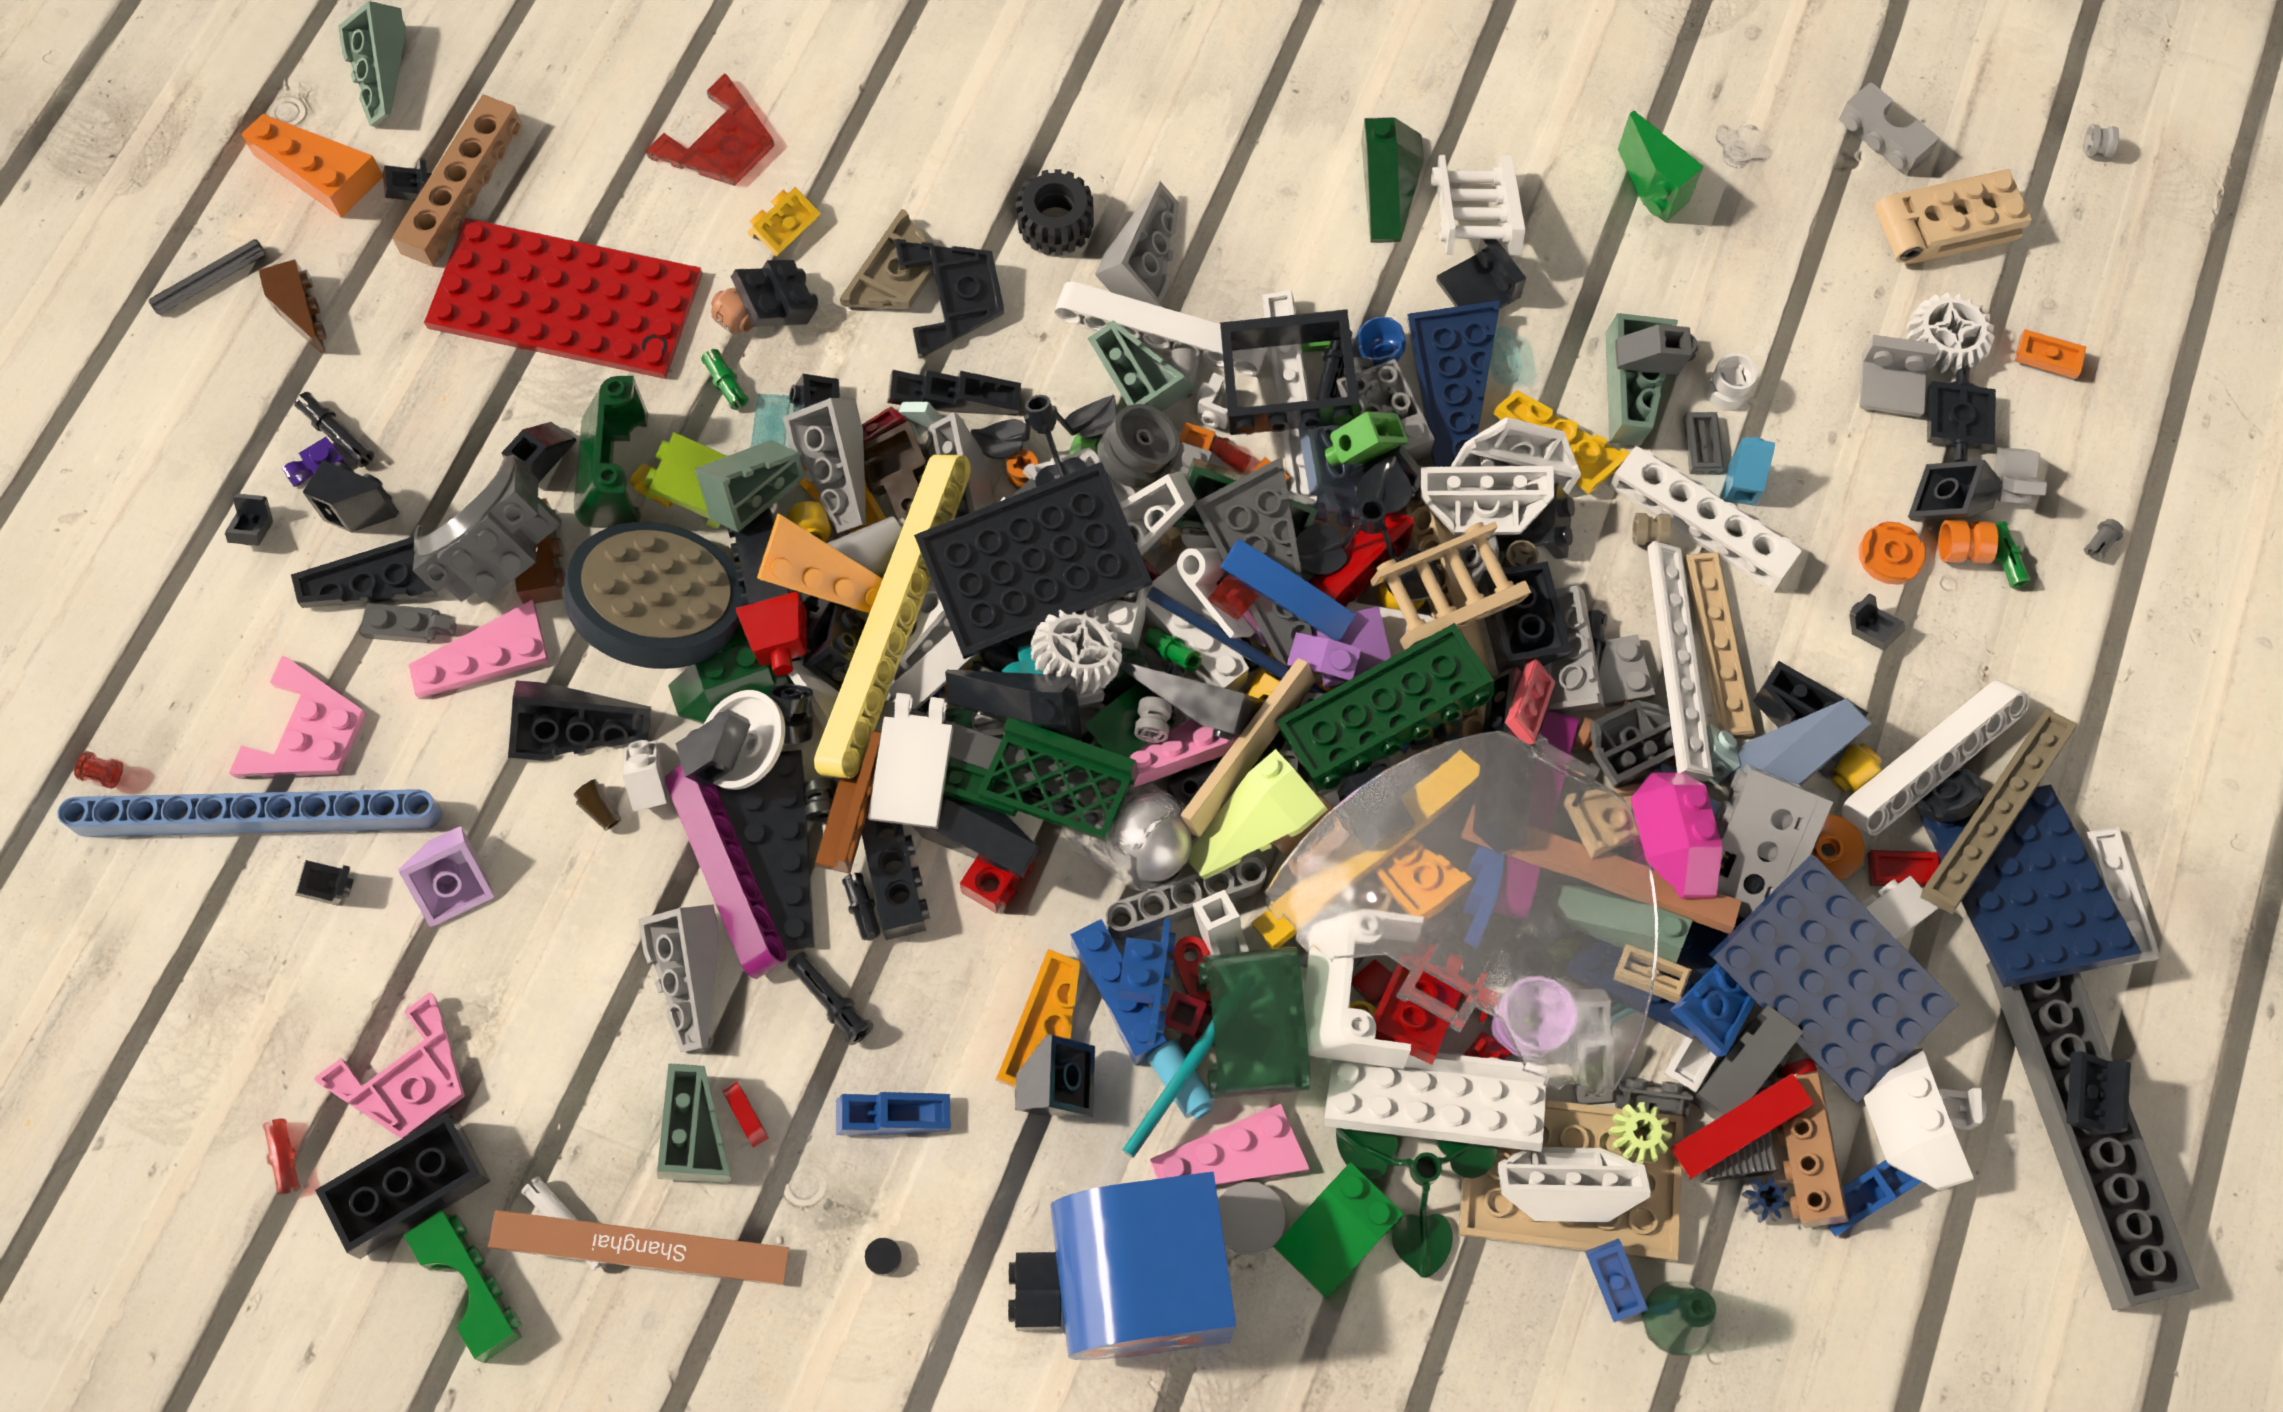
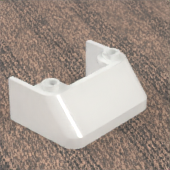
M1363 909L1320 921L1314 926L1310 938L1299 1043L1305 1053L1320 1058L1404 1069L1411 1051V1044L1375 1039L1376 1023L1371 1014L1361 1009L1349 1008L1355 944L1371 945L1379 942L1381 939L1415 943L1423 916Z

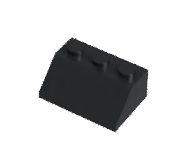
M1548 561L1502 568L1508 581H1512L1514 585L1526 581L1531 593L1522 602L1485 617L1498 673L1514 666L1523 672L1526 663L1537 659L1542 666H1545L1571 654L1572 650ZM1485 570L1477 585V590L1479 594L1483 593L1485 597L1495 594L1494 589L1497 587L1488 570Z

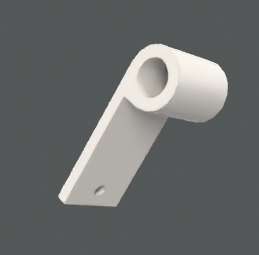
M1190 548L1184 550L1177 562L1178 572L1230 638L1251 637L1255 631L1216 584L1225 573V570L1220 568L1223 560L1218 550L1215 548Z

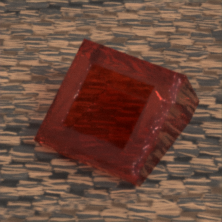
M1228 575L1207 599L1234 619L1239 620L1260 596L1232 575Z

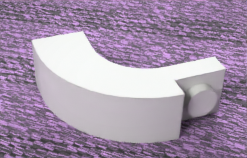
M1222 890L1193 903L1202 939L1209 950L1219 979L1228 996L1243 975L1255 982L1240 1004L1242 1007L1240 1011L1242 1017L1248 1019L1276 1006L1275 998L1251 956L1242 932L1240 916L1226 891Z

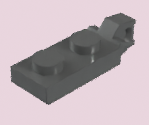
M366 603L360 634L366 639L429 644V640H435L436 635L455 636L457 623H455L453 617L440 615L439 610L431 608Z

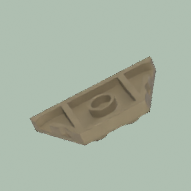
M900 210L840 297L841 305L845 307L910 309L934 271L932 265L904 270L899 268L894 239H905L906 242L919 244L927 242L922 231L919 228L917 229L909 219V214L906 210Z

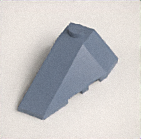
M1848 698L1746 742L1737 750L1740 761L1738 768L1744 770L1746 764H1750L1803 785L1872 723ZM1738 768L1728 775L1731 781H1733Z

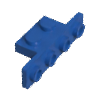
M1164 918L1160 942L1126 937L1117 998L1152 1004L1147 1044L1150 1045L1155 1044L1156 1032H1164L1166 1011H1160V1005L1167 1006L1170 985L1163 984V980L1170 979L1173 958H1166L1167 953L1174 952L1176 933L1170 932L1171 919Z

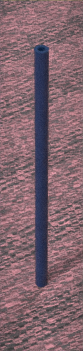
M1153 586L1146 598L1281 680L1288 672V667L1240 638H1230L1222 627ZM1316 684L1308 691L1310 693H1327L1326 690ZM1408 742L1403 745L1399 751L1406 754L1412 743Z

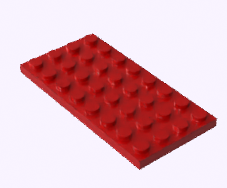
M465 218L424 324L427 329L666 379L703 273L701 267ZM655 334L657 337L666 340L667 348L662 354L663 341L659 338H651L645 343V350L643 352L641 347L643 340L647 336Z

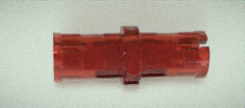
M279 1118L272 1120L273 1125H270V1122H265L262 1126L265 1131L269 1151L266 1160L267 1164L272 1165L276 1194L285 1195L292 1193L290 1188H293V1191H298L301 1185L298 1181L294 1162L297 1153L296 1149L291 1148L287 1120Z

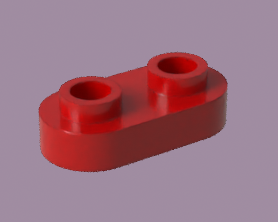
M1186 936L1181 938L1174 947L1173 959L1186 994L1210 1004L1219 996L1221 982L1205 942L1198 937ZM1194 952L1197 958L1194 961H1188L1184 958L1185 953ZM1200 983H1205L1209 986V991L1200 993L1196 986Z

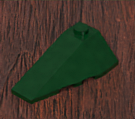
M1395 117L1364 118L1361 146L1370 243L1401 242L1424 162L1422 135Z

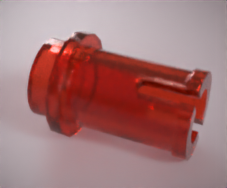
M1218 437L1210 449L1223 462L1232 466L1240 473L1245 471L1252 459L1251 455L1246 454L1229 443V438L1227 437L1224 439Z

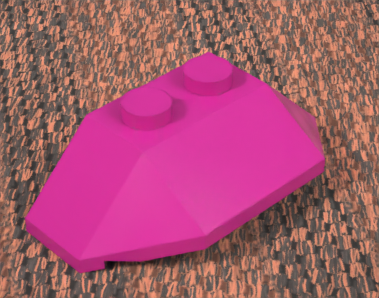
M1651 773L1630 799L1646 861L1667 883L1675 888V892L1681 899L1715 898L1718 889L1722 843L1706 785L1685 773Z

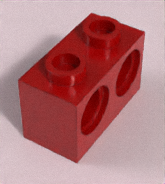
M975 859L959 884L962 894L997 914L1002 905L1007 907L1016 892V889L1013 887L1020 877ZM1034 860L1029 866L1026 873L1024 874L1023 879L1029 874L1030 870L1032 869ZM989 880L999 883V887L992 892L982 890L981 886Z

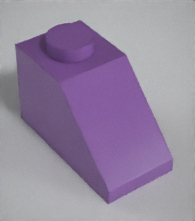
M1296 633L1287 665L1292 666L1299 658L1308 662L1312 673L1347 682L1354 677L1362 648L1327 638Z

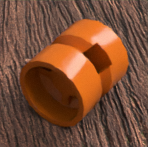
M1945 520L1942 523L1938 537V551L1942 562L1961 563L1966 558L1972 560L1973 563L1993 562L1998 548V531L1994 522L1972 521L1968 525L1966 521Z

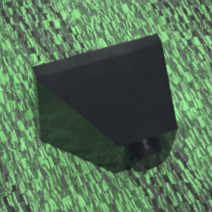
M1986 460L1926 464L1908 518L1910 520L1963 518L1994 508L2002 481Z
M1046 1035L1016 1074L1015 1110L1036 1115L1093 1117L1095 1046L1055 1035Z

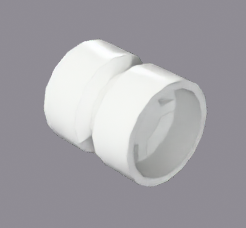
M1730 353L1723 356L1719 360L1706 388L1710 403L1722 410L1732 411L1740 408L1745 403L1758 376L1754 361L1741 353Z

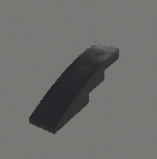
M892 370L887 403L901 405L902 402H929L937 411L976 414H1018L1021 383L960 371L958 376L926 370L923 376Z

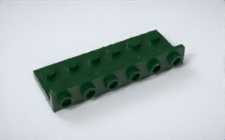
M1453 623L1276 720V723L1310 777L1314 790L1320 792L1323 789L1329 790L1336 787L1343 778L1354 772L1361 773L1371 766L1372 762L1379 758L1394 755L1408 742L1414 739L1420 740L1425 738L1437 726L1443 723L1449 724L1454 722L1466 710L1472 707L1483 706L1495 694L1494 679L1458 627Z

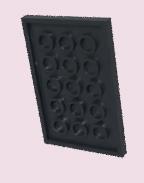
M1102 461L914 535L963 659L1035 632L1041 622H1046L1045 620L1048 615L1059 618V610L1067 615L1073 612L1080 614L1085 610L1088 611L1152 585L1151 577Z

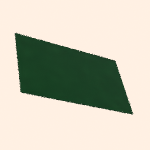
M1138 681L1084 725L1103 749L1130 758L1134 752L1139 751L1149 743L1137 738L1134 730L1136 721L1140 719L1137 713L1139 701L1142 698L1154 696L1144 684ZM1171 718L1167 720L1168 726L1174 722Z

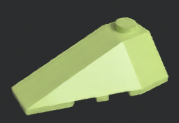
M1275 749L1248 772L1201 837L1192 846L1188 862L1206 880L1240 863L1243 856L1257 849L1263 852L1272 847L1271 842L1287 834L1293 837L1303 832L1328 809L1295 769Z

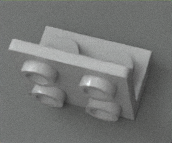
M1873 335L1862 353L1859 407L1861 409L1921 417L1925 411L1926 370L1936 356L1937 344Z

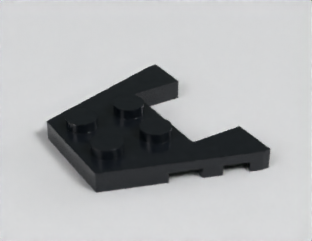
M894 239L900 270L926 265L933 266L944 322L912 328L918 358L929 355L1004 314V305L992 251L958 246L949 248L934 246L933 243L928 242L919 244L906 242L905 239Z

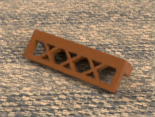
M872 731L858 774L854 778L839 779L815 861L817 867L847 874L851 873L870 806L881 733Z

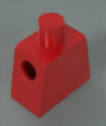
M798 591L736 608V613L761 666L772 664L773 673L778 676L790 674L793 671L792 659L804 656L807 652V610Z

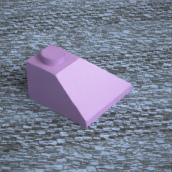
M462 826L429 840L398 869L430 928L495 898L478 856Z

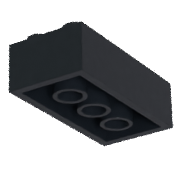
M447 1112L317 1188L315 1191L346 1253L361 1259L427 1220L440 1210H444L489 1183L490 1179L460 1122Z

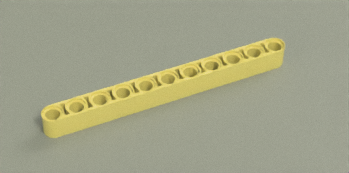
M933 455L927 463L818 746L814 765L818 774L822 776L850 779L854 778L860 770L871 733L876 728L931 581L914 535L954 519L971 473L970 462L964 455Z

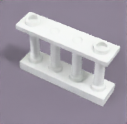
M1439 155L1438 166L1432 168L1431 184L1432 186H1437L1442 221L1439 227V241L1445 242L1446 255H1453L1455 239H1502V242H1507L1509 255H1521L1525 225L1512 155H1500L1498 168H1493V171H1447L1445 155ZM1449 183H1492L1493 186H1496V189H1450ZM1452 201L1495 202L1499 207H1452ZM1455 220H1498L1499 223L1503 224L1502 226H1455Z

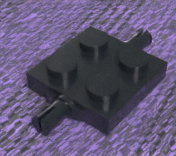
M1962 365V368L1956 372V381L1950 383L1932 381L1928 387L1927 442L1954 447L1953 462L1968 461L1969 448L1991 451L1995 445L1996 389L1979 387L1970 383V367L1968 365L1965 367Z

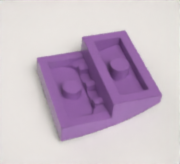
M1379 606L1353 612L1356 616L1339 641L1362 648L1354 677L1364 673L1366 669L1373 668L1391 658ZM1311 626L1312 636L1329 639ZM1322 675L1325 688L1345 683L1344 681Z

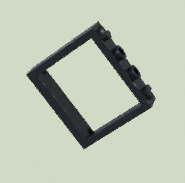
M1348 309L1220 322L1230 435H1251L1253 433L1270 431L1283 432L1300 428L1314 429L1319 426L1329 425L1343 426L1359 416V399ZM1341 340L1347 397L1237 408L1232 351Z

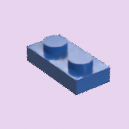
M1619 1238L1585 1251L1613 1322L1648 1310Z

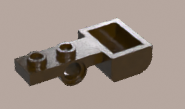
M909 421L863 444L864 475L869 492L877 497L887 493L898 520L902 517L906 520L920 484L918 477L924 474L930 459L919 431Z

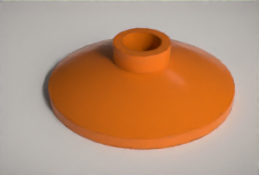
M1828 814L1811 855L1817 857L1841 881L1853 875L1861 866L1865 855V844L1857 827L1841 816ZM1824 845L1831 847L1833 850L1832 856L1824 855L1821 847Z

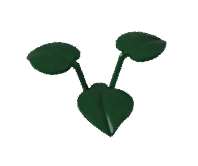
M1336 1128L1338 1151L1346 1166L1351 1162L1369 1180L1382 1178L1387 1171L1388 1163L1393 1166H1407L1410 1168L1412 1180L1422 1186L1419 1216L1409 1214L1402 1217L1394 1227L1392 1242L1399 1258L1420 1277L1428 1278L1442 1267L1451 1251L1453 1233L1448 1220L1443 1215L1432 1214L1426 1216L1430 1185L1436 1182L1442 1172V1165L1450 1162L1453 1172L1460 1177L1474 1179L1485 1175L1496 1160L1498 1147L1437 1140L1439 1150L1445 1155L1443 1158H1438L1433 1153L1424 1152L1419 1154L1414 1160L1410 1158L1394 1159L1392 1156L1398 1150L1397 1135Z

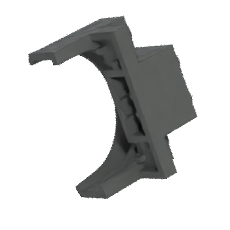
M514 455L506 456L490 483L452 519L428 535L422 532L420 525L417 526L414 532L415 554L413 572L436 593L445 587L462 603L475 592L486 602L536 563V544L561 526V518L538 497L539 480Z

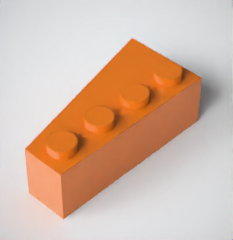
M265 114L257 118L241 134L256 158L340 218L383 178V174L373 155Z

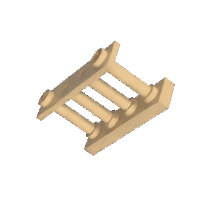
M1495 521L1485 526L1483 522L1476 523L1468 527L1464 535L1396 563L1395 559H1392L1377 567L1378 571L1370 580L1372 586L1374 587L1387 581L1408 623L1406 627L1407 632L1400 639L1404 650L1453 623L1460 629L1516 605L1531 593L1526 581L1516 585L1512 581H1508L1487 538L1498 528ZM1475 544L1497 587L1494 589L1495 594L1485 597L1483 593L1479 594L1458 552L1459 550ZM1446 556L1467 598L1466 606L1455 610L1454 606L1450 607L1429 565L1430 562ZM1414 569H1417L1438 612L1436 614L1437 619L1427 623L1424 619H1420L1399 577Z

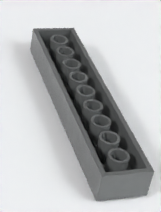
M1990 961L1986 964L2112 1310L2123 1309L2200 1289L2130 1104L2128 1129L2126 1132L2098 1135L2067 1124L2071 1053L2083 1051L2107 1061L2113 1060L2080 973L2003 988Z

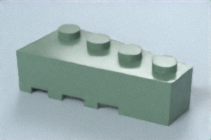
M1617 313L1606 330L1609 443L1640 446L1653 429L1661 396L1660 390L1666 373L1617 369L1616 339L1658 324L1677 326L1678 320Z

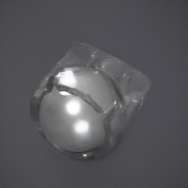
M1111 780L1099 784L1098 789L1102 798L1105 799L1117 794L1121 784ZM1151 782L1135 788L1130 785L1106 842L1063 827L1066 838L1078 856L1087 857L1131 889L1148 891V889L1168 884L1178 876L1188 862L1192 848L1191 840H1196L1197 836L1190 833L1181 817V813L1187 806ZM1096 793L1091 804L1099 801ZM1112 804L1106 806L1108 811L1110 810ZM1103 808L1094 811V813L1099 814L1098 823L1095 826L1098 829H1102L1106 819Z

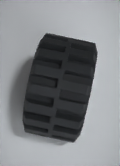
M1055 169V173H1049L1048 170L1041 171L1042 175L1040 176L1032 175L1030 183L1025 181L1021 185L1022 191L1017 193V223L1022 239L1026 244L1031 242L1032 249L1035 251L1042 249L1043 254L1049 255L1050 252L1062 255V251L1065 250L1068 253L1074 252L1075 246L1082 247L1085 244V238L1089 239L1092 234L1094 206L1091 189L1088 185L1084 186V180L1081 177L1075 179L1074 173L1067 171L1066 174H1063L1061 169ZM1053 207L1069 211V213L1061 217H1048L1042 214L1044 210Z

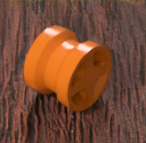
M1022 449L1017 455L1007 458L1008 481L1017 489H1020L1030 480L1023 473L1024 468L1022 465L1038 464L1037 457L1031 451Z

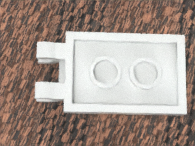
M897 693L894 718L884 717L868 819L938 829L953 735V726L944 724L947 702L942 698L931 697L929 717L911 715L913 698H911L910 694Z

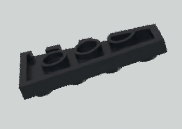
M414 536L291 574L297 603L301 608L438 596V594L413 572Z

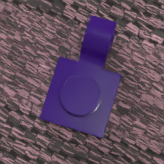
M324 437L298 453L302 461H292L281 469L293 487H297L313 476L322 460L334 465L336 462H341L345 465L346 463L329 439Z

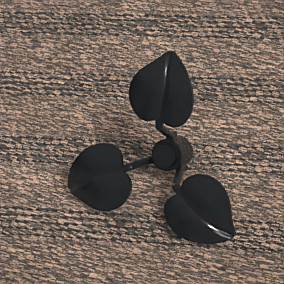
M1114 394L1073 411L1064 419L1058 413L1057 407L1055 405L1052 406L1048 396L1035 395L1025 403L1028 414L1024 416L1025 423L1017 419L1005 420L985 428L971 429V434L982 449L983 454L992 459H1006L1020 453L1023 448L1022 442L1030 439L1031 427L1037 433L1045 434L1055 465L1046 466L1038 472L1035 477L1037 487L1087 467L1086 463L1077 457L1061 462L1051 434L1055 428L1056 421L1071 436L1079 434L1083 439L1099 438L1111 426L1114 418L1117 416L1116 399Z
M1395 456L1388 457L1373 466L1359 481L1356 489V498L1360 505L1359 520L1353 522V527L1343 541L1340 542V534L1335 528L1325 524L1312 525L1297 536L1296 543L1302 571L1317 576L1331 575L1339 571L1347 562L1346 553L1342 548L1350 543L1358 529L1372 535L1381 533L1391 560L1395 559L1396 563L1422 552L1416 549H1409L1399 559L1389 537L1388 527L1385 525L1386 513L1392 514L1401 511L1409 504L1412 497L1410 481L1401 469ZM1434 561L1430 562L1429 565L1441 587V578ZM1417 569L1399 576L1411 601L1430 599ZM1386 581V582H1385V585H1386L1388 591L1393 595V593H1392V591H1391V589H1390V587H1389V585H1388V583H1387V581Z

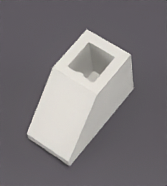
M639 740L623 748L622 776L633 811L666 804L667 787L657 740L651 742Z

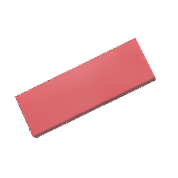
M1537 659L1526 663L1505 721L1525 747L1536 741L1555 685L1554 679Z

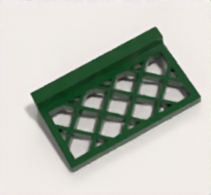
M1008 717L1003 727L1004 736L977 792L978 797L1106 842L1130 785H1134L1139 774L1136 760ZM1009 746L1023 750L1026 759L1007 766L1004 757ZM1046 758L1053 760L1058 770L1039 777L1034 763ZM1001 763H1002V765H1003L1004 768L1001 769V770H999V768H1000V766H1001ZM1060 763L1065 764L1067 766L1061 767ZM1030 766L1035 779L1016 787L1011 773ZM1077 769L1085 771L1089 781L1071 788L1065 774ZM1006 775L1008 776L1013 789L1001 794L989 791L994 780ZM1062 777L1067 790L1048 798L1042 784ZM1109 780L1121 784L1117 794L1105 799L1102 798L1097 785ZM1039 786L1045 800L1033 805L1023 803L1020 794ZM1093 787L1099 801L1080 809L1074 795ZM1016 796L1017 799H1018V801L1015 800V799H1012L1011 797ZM1071 797L1076 811L1065 816L1055 814L1052 804ZM1112 804L1110 810L1108 811L1106 806ZM1048 807L1049 811L1043 810V808ZM1103 808L1106 819L1102 829L1087 825L1084 815ZM1080 818L1081 822L1075 821V819Z

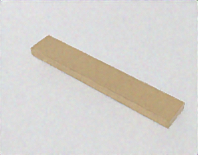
M1719 552L1686 554L1684 562L1717 727L1721 731H1728L1735 739L1753 737L1756 731Z
M1299 658L1294 662L1181 813V817L1191 834L1199 838L1279 732L1276 720L1294 711L1305 697L1306 692L1314 685L1316 680L1308 662Z

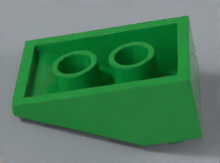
M1633 110L1629 114L1618 151L1643 205L1647 207L1651 214L1658 216L1666 223L1690 201L1704 166Z
M1350 1162L1286 1231L1273 1248L1326 1299L1396 1225L1404 1213Z

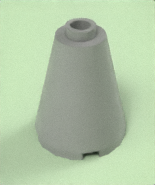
M892 516L827 544L882 578L889 565L905 520L902 517L897 521Z

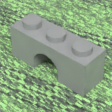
M1870 82L1847 101L1839 121L1848 130L1854 132L1865 141L1871 149L1877 151L1889 161L1894 168L1907 176L1931 155L1940 138L1917 119L1907 127H1895L1888 123L1885 117L1894 100Z

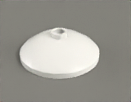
M744 690L728 696L713 709L704 723L706 724L712 720L718 713L729 709L748 718L751 724L733 770L713 782L725 789H744L760 781L772 769L783 747L785 721L780 707L769 696L754 690Z

